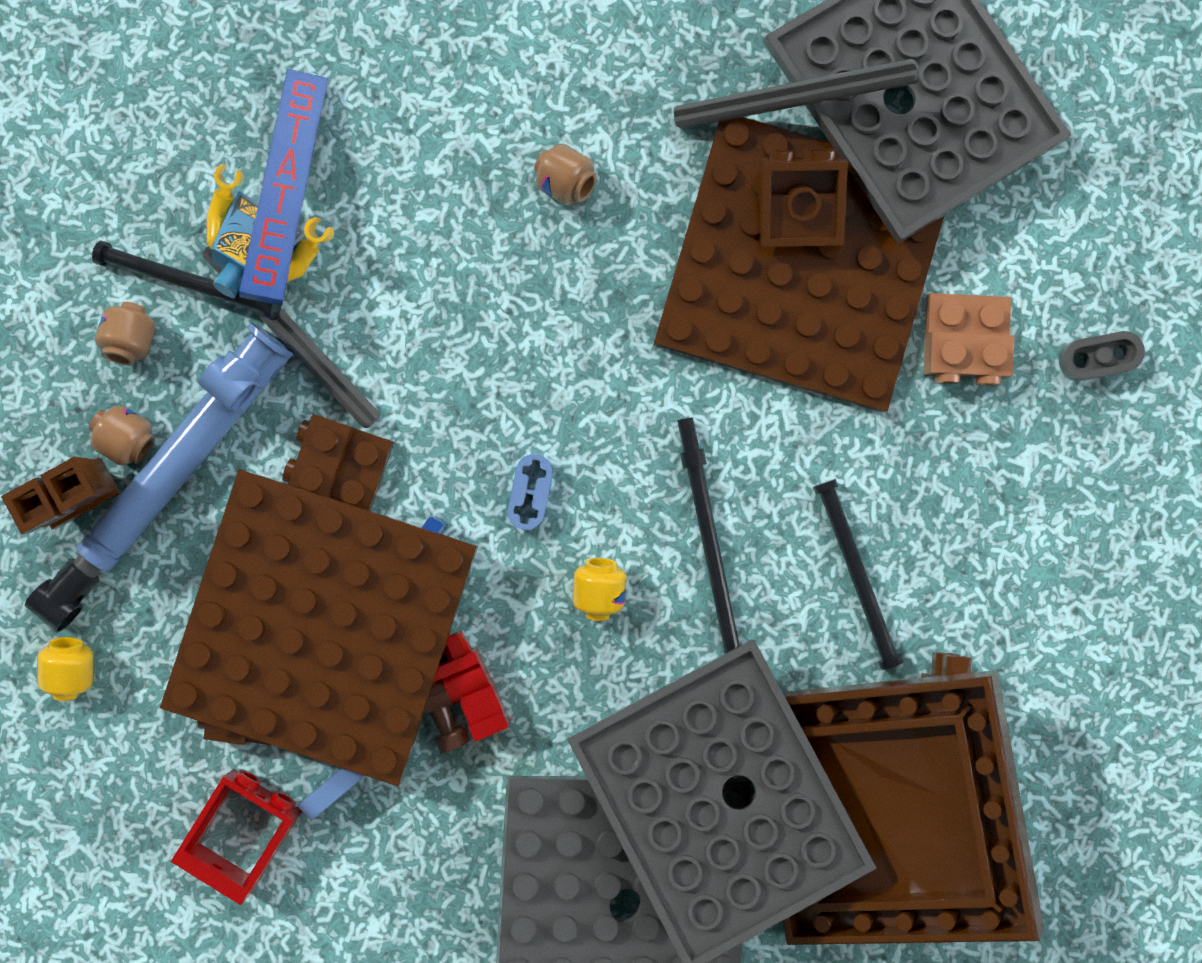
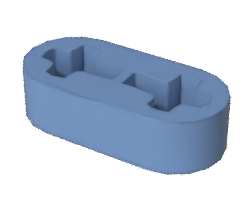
M539 454L524 456L519 461L515 471L508 506V517L510 522L521 530L536 528L545 516L553 468L550 462ZM533 461H539L540 468L546 470L545 478L537 479L534 491L528 490L529 476L523 474V469L525 466L531 467ZM526 494H532V508L538 510L537 518H530L528 524H524L521 522V516L515 514L516 506L524 505Z
M340 768L301 801L298 806L312 821L365 775Z

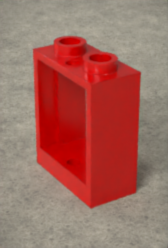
M233 769L222 777L170 862L237 904L242 905L252 894L302 813V810L295 807L296 802L287 794L280 791L273 793L261 786V780L253 773L243 769L239 771ZM232 790L282 820L250 874L200 843Z

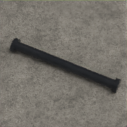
M102 240L95 244L92 251V261L97 265L106 266L111 264L261 312L264 318L275 320L281 311V305L241 298L239 292L235 298H230L214 287L213 283L215 280L114 249L110 243Z
M835 478L813 486L815 494L820 493L881 657V660L878 661L881 670L890 669L904 663L902 654H897L838 498L835 489L838 487V483Z

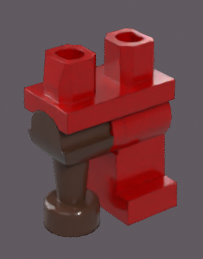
M461 630L449 635L444 650L448 659L440 662L425 708V712L430 713L441 733L435 738L440 754L455 750L470 741L466 729L463 726H455L449 706L460 703L474 742L509 728L511 722L488 669L482 660L478 647L472 649Z

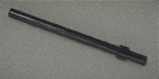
M691 417L677 420L684 451L680 453L683 469L687 468L724 652L727 653L740 646L703 468V465L707 464L704 448L699 449L694 419Z

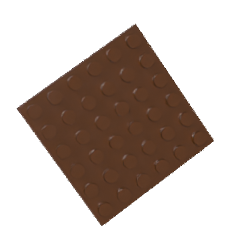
M746 117L720 121L653 345L880 412H888L944 216L897 244L847 169L844 246L761 247L759 244L760 158H769V151L793 150L795 151L794 158L811 157V150L834 148L830 142Z
M238 469L160 709L399 786L403 779L478 546L253 472Z

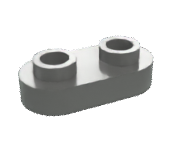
M1128 331L1079 339L1067 344L1062 349L1059 355V366L1062 373L1074 381H1084L1132 371L1142 363L1145 348L1142 340L1136 334ZM1116 346L1121 347L1124 351L1122 360L1114 357L1113 350ZM1076 354H1080L1084 358L1085 363L1082 368H1078L1074 364L1073 359Z

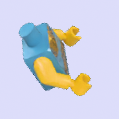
M222 164L214 172L215 182L220 188L214 190L207 213L206 242L212 250L213 263L223 269L214 281V287L222 294L235 298L241 287L258 202L240 191L236 196L232 194V189L239 187L244 181V175L241 170H237L234 182L229 184L223 176L226 164ZM314 217L309 219L304 226V230L298 227L287 283L305 274L319 252V243H326L333 239L334 229L332 227H328L320 238L316 235L315 228L320 223L321 218Z

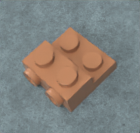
M928 294L923 375L935 376V383L958 384L960 383V377L976 378V385L999 386L1001 385V379L1012 377L1014 335H1010L1011 297Z

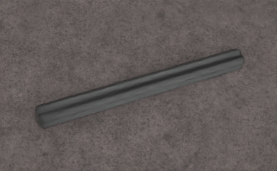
M908 59L678 105L673 111L676 127L684 129L916 84L919 80L918 65L914 59Z
M209 246L206 247L202 253L203 258L220 274L223 269L213 263L212 250ZM282 308L275 320L264 318L263 313L253 310L362 427L368 428L380 417L379 411Z

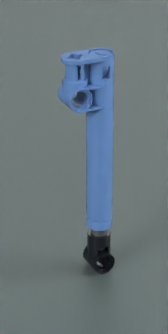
M250 323L247 328L251 334L235 352L230 351L225 357L217 358L206 368L198 381V384L207 391L204 397L90 530L91 533L87 534L77 545L76 548L80 553L76 559H68L53 579H48L41 583L27 598L25 607L54 632H61L72 623L83 608L80 602L100 581L97 576L100 571L110 572L120 560V556H123L293 356L291 350L267 330L254 323Z

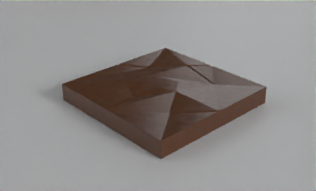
M998 670L783 692L877 868L783 920L787 945L1040 941L1044 932V924Z

